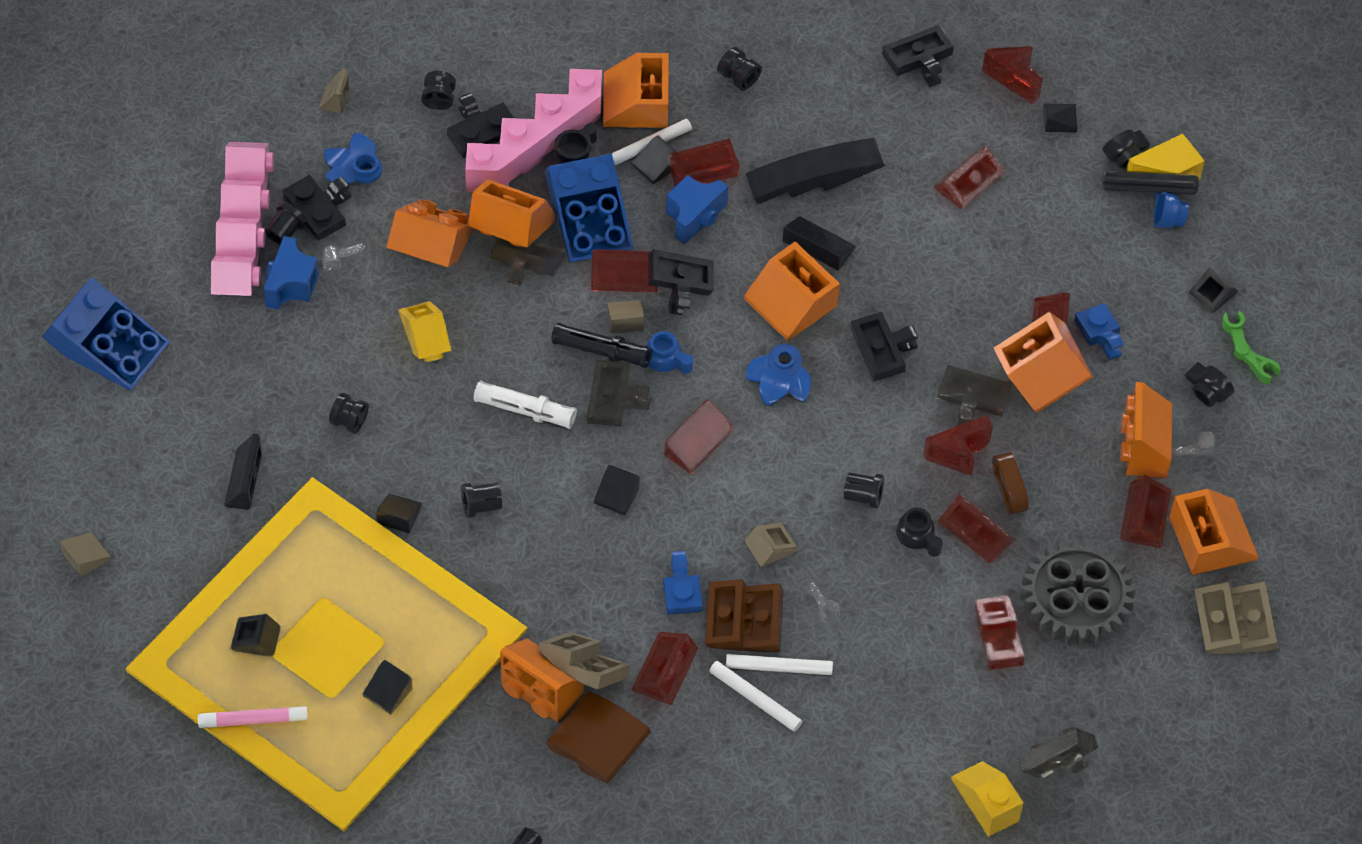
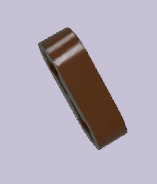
M1009 452L993 456L994 475L1008 513L1014 514L1028 511L1027 491L1013 454Z

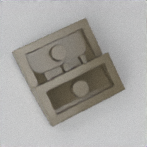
M1265 581L1230 588L1229 582L1194 589L1207 654L1261 652L1279 649Z
M568 632L539 643V650L555 667L571 678L592 688L601 689L627 679L629 676L631 664L599 655L602 641Z

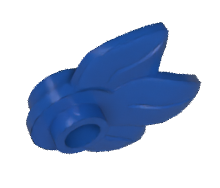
M357 132L353 134L349 149H324L325 161L330 167V170L325 175V179L329 182L343 177L348 184L354 182L366 184L378 180L382 174V163L376 157V145L363 134Z
M790 344L777 345L771 350L769 355L756 357L749 363L745 374V379L760 382V395L766 406L775 404L786 396L788 392L795 399L805 402L811 388L810 375L801 366V354L796 347ZM782 355H788L791 361L788 364H782L778 359Z

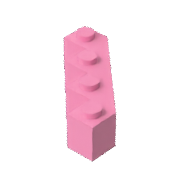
M570 69L568 94L536 93L535 118H502L500 144L467 143L466 192H473L487 179L509 186L510 181L521 173L523 175L542 162L544 156L555 149V140L560 133L571 129L581 130L585 125L598 121L601 118L602 70Z
M229 142L225 146V180L221 183L220 218L216 222V255L211 261V294L251 296L255 291V286L260 287L261 267H258L259 250L265 247L266 231L265 228H262L264 210H269L270 190H267L268 172L274 171V152H269V143Z

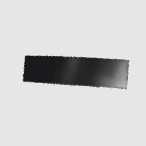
M868 138L809 150L746 173L754 200L757 204H761L787 192L791 197H796L819 186H822L825 191L831 190L880 169L885 164L876 139Z

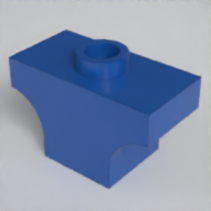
M687 175L673 188L666 197V214L676 220L675 238L686 244L704 226L706 228L710 227L715 222L718 213L728 203L729 186L719 179L709 184L700 183Z
M284 236L275 260L268 263L265 276L267 281L264 286L266 307L279 310L280 306L289 300L309 302L319 277L317 257L301 253L298 250L296 238Z

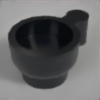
M590 123L585 125L582 131L571 129L558 135L555 140V152L561 164L589 158L591 144L597 140V127Z
M1130 129L1121 132L1109 140L1102 148V151L1110 161L1117 163L1123 169L1128 166L1130 158L1141 154V151L1148 148L1150 143L1141 130L1134 133Z
M1197 362L1185 374V377L1195 384L1192 388L1193 393L1207 407H1212L1216 402H1224L1235 392L1230 380L1213 366L1208 365L1204 367L1201 363Z
M915 507L909 509L899 519L896 529L898 540L907 548L922 549L925 547L929 555L933 557L939 556L943 541L940 537L935 536L934 521L931 519L930 514L923 508Z

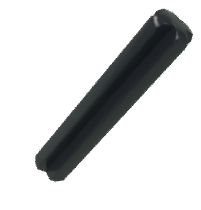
M1105 171L1102 179L1105 190L1161 193L1163 191L1172 194L1195 195L1199 189V178L1196 175Z

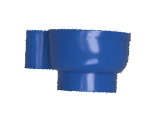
M1163 191L1155 193L1154 227L1171 229L1174 226L1183 227L1188 216V202L1181 201L1177 195Z
M666 331L657 332L648 341L646 346L652 349V357L648 365L651 369L658 372H669L678 368L684 374H688L693 370V357L690 354L681 352V346L673 334Z

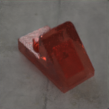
M1033 47L989 48L984 53L982 72L1030 104H1033L1040 97L1043 78L1033 69L1028 68L1031 62Z
M986 415L927 437L923 456L929 462L972 475L975 459L971 452L980 451L990 443L993 424Z

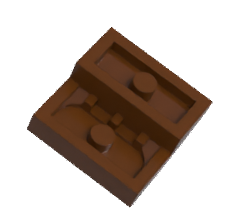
M743 579L709 582L706 646L722 650L780 652L783 588L781 584L746 586Z
M589 691L546 743L554 753L576 762L583 773L608 784L651 731L648 726L626 710Z

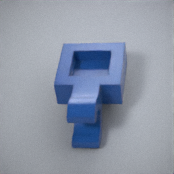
M1105 303L1075 314L1074 322L1089 346L1099 343L1109 360L1122 355L1118 347L1124 344L1119 336L1120 326Z
M686 551L672 552L671 567L673 577L664 578L663 580L667 615L702 612L699 576H688Z

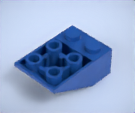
M612 153L548 166L544 174L549 197L570 263L634 249Z
M92 277L83 285L41 336L67 358L130 391L170 343L167 338Z

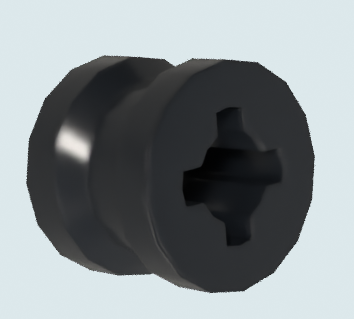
M436 70L427 73L424 78L425 89L422 92V103L430 109H449L454 101L452 92L456 87V79L453 75L444 71Z
M340 393L331 408L329 423L334 426L343 425L349 432L356 434L367 418L369 404L363 400L356 402L351 399L350 395Z

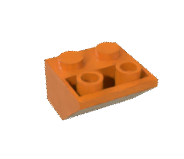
M635 53L604 72L603 127H668L669 53Z
M489 179L472 193L468 226L479 230L484 235L496 236L507 240L515 246L527 248L556 220V215L547 200Z
M418 199V202L409 203L396 210L386 248L450 267L458 262L474 228L468 226L469 218H467L468 214L466 212L456 209H449L447 212L437 209V204L432 201Z
M793 242L768 261L745 293L744 300L787 341H790L838 306L840 283L798 243Z
M1050 312L994 347L1007 376L1035 412L1043 410L1093 378L1066 324Z
M1136 382L1133 395L1127 394L1125 413H1122L1121 433H1125V442L1122 441L1120 462H1126V475L1167 478L1172 453V403L1145 383Z
M1210 489L1174 497L1169 519L1192 575L1258 560V554L1235 499Z
M528 638L504 646L500 651L501 684L503 689L515 699L521 697L531 704L534 712L542 718L550 717L558 723L584 693L583 683L571 678L555 667L541 653L539 646Z

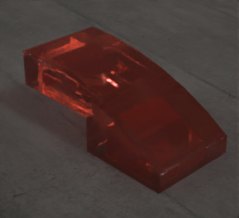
M1009 595L976 599L977 622L989 670L1023 666L1024 653L1016 631L1017 619Z

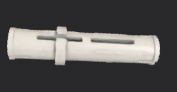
M482 380L478 382L474 392L475 402L485 403L533 417L534 422L542 423L546 421L571 429L576 418V408L551 402L546 396L541 395L537 398L492 385Z

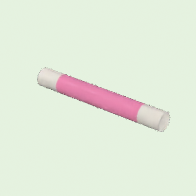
M307 706L198 714L199 728L308 720Z

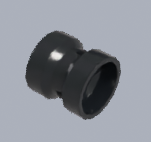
M733 47L722 56L717 66V71L725 78H732L733 84L741 91H746L760 77L762 66L753 59L748 60L745 52L740 48Z

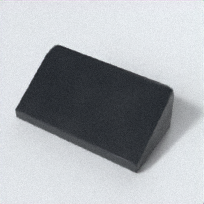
M801 216L788 223L783 229V242L789 245L793 242L798 243L811 257L838 271L856 247V245Z
M259 434L251 435L236 450L224 503L227 508L244 510L251 508L262 457Z

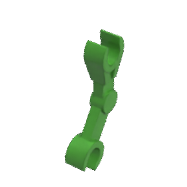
M1238 311L1237 324L1230 323L1225 312L1222 319V328L1227 333H1230L1234 346V356L1247 363L1260 382L1270 384L1272 377L1265 373L1264 370H1271L1278 377L1281 370L1279 364L1274 360L1259 354L1257 355L1250 349L1242 330L1245 323V316L1242 312Z

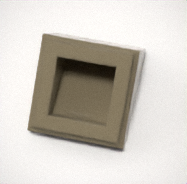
M342 69L328 82L319 109L336 113L344 111L350 91L349 72H347V69Z
M641 300L607 303L611 333L644 330V313Z
M782 523L757 525L745 540L760 567L771 564L798 550Z
M92 533L67 538L60 542L62 554L81 577L111 559V556Z

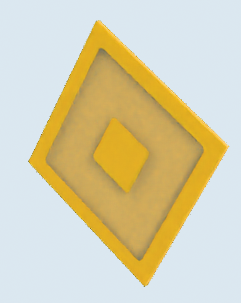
M312 477L126 667V672L197 724L198 714L307 706V721L209 727L203 729L345 832L501 660L500 651L504 646L517 642L527 632V626ZM267 613L280 625V633L273 656L235 652L230 649L237 620L240 617ZM384 659L408 674L412 678L413 690L391 715L362 696L366 686Z

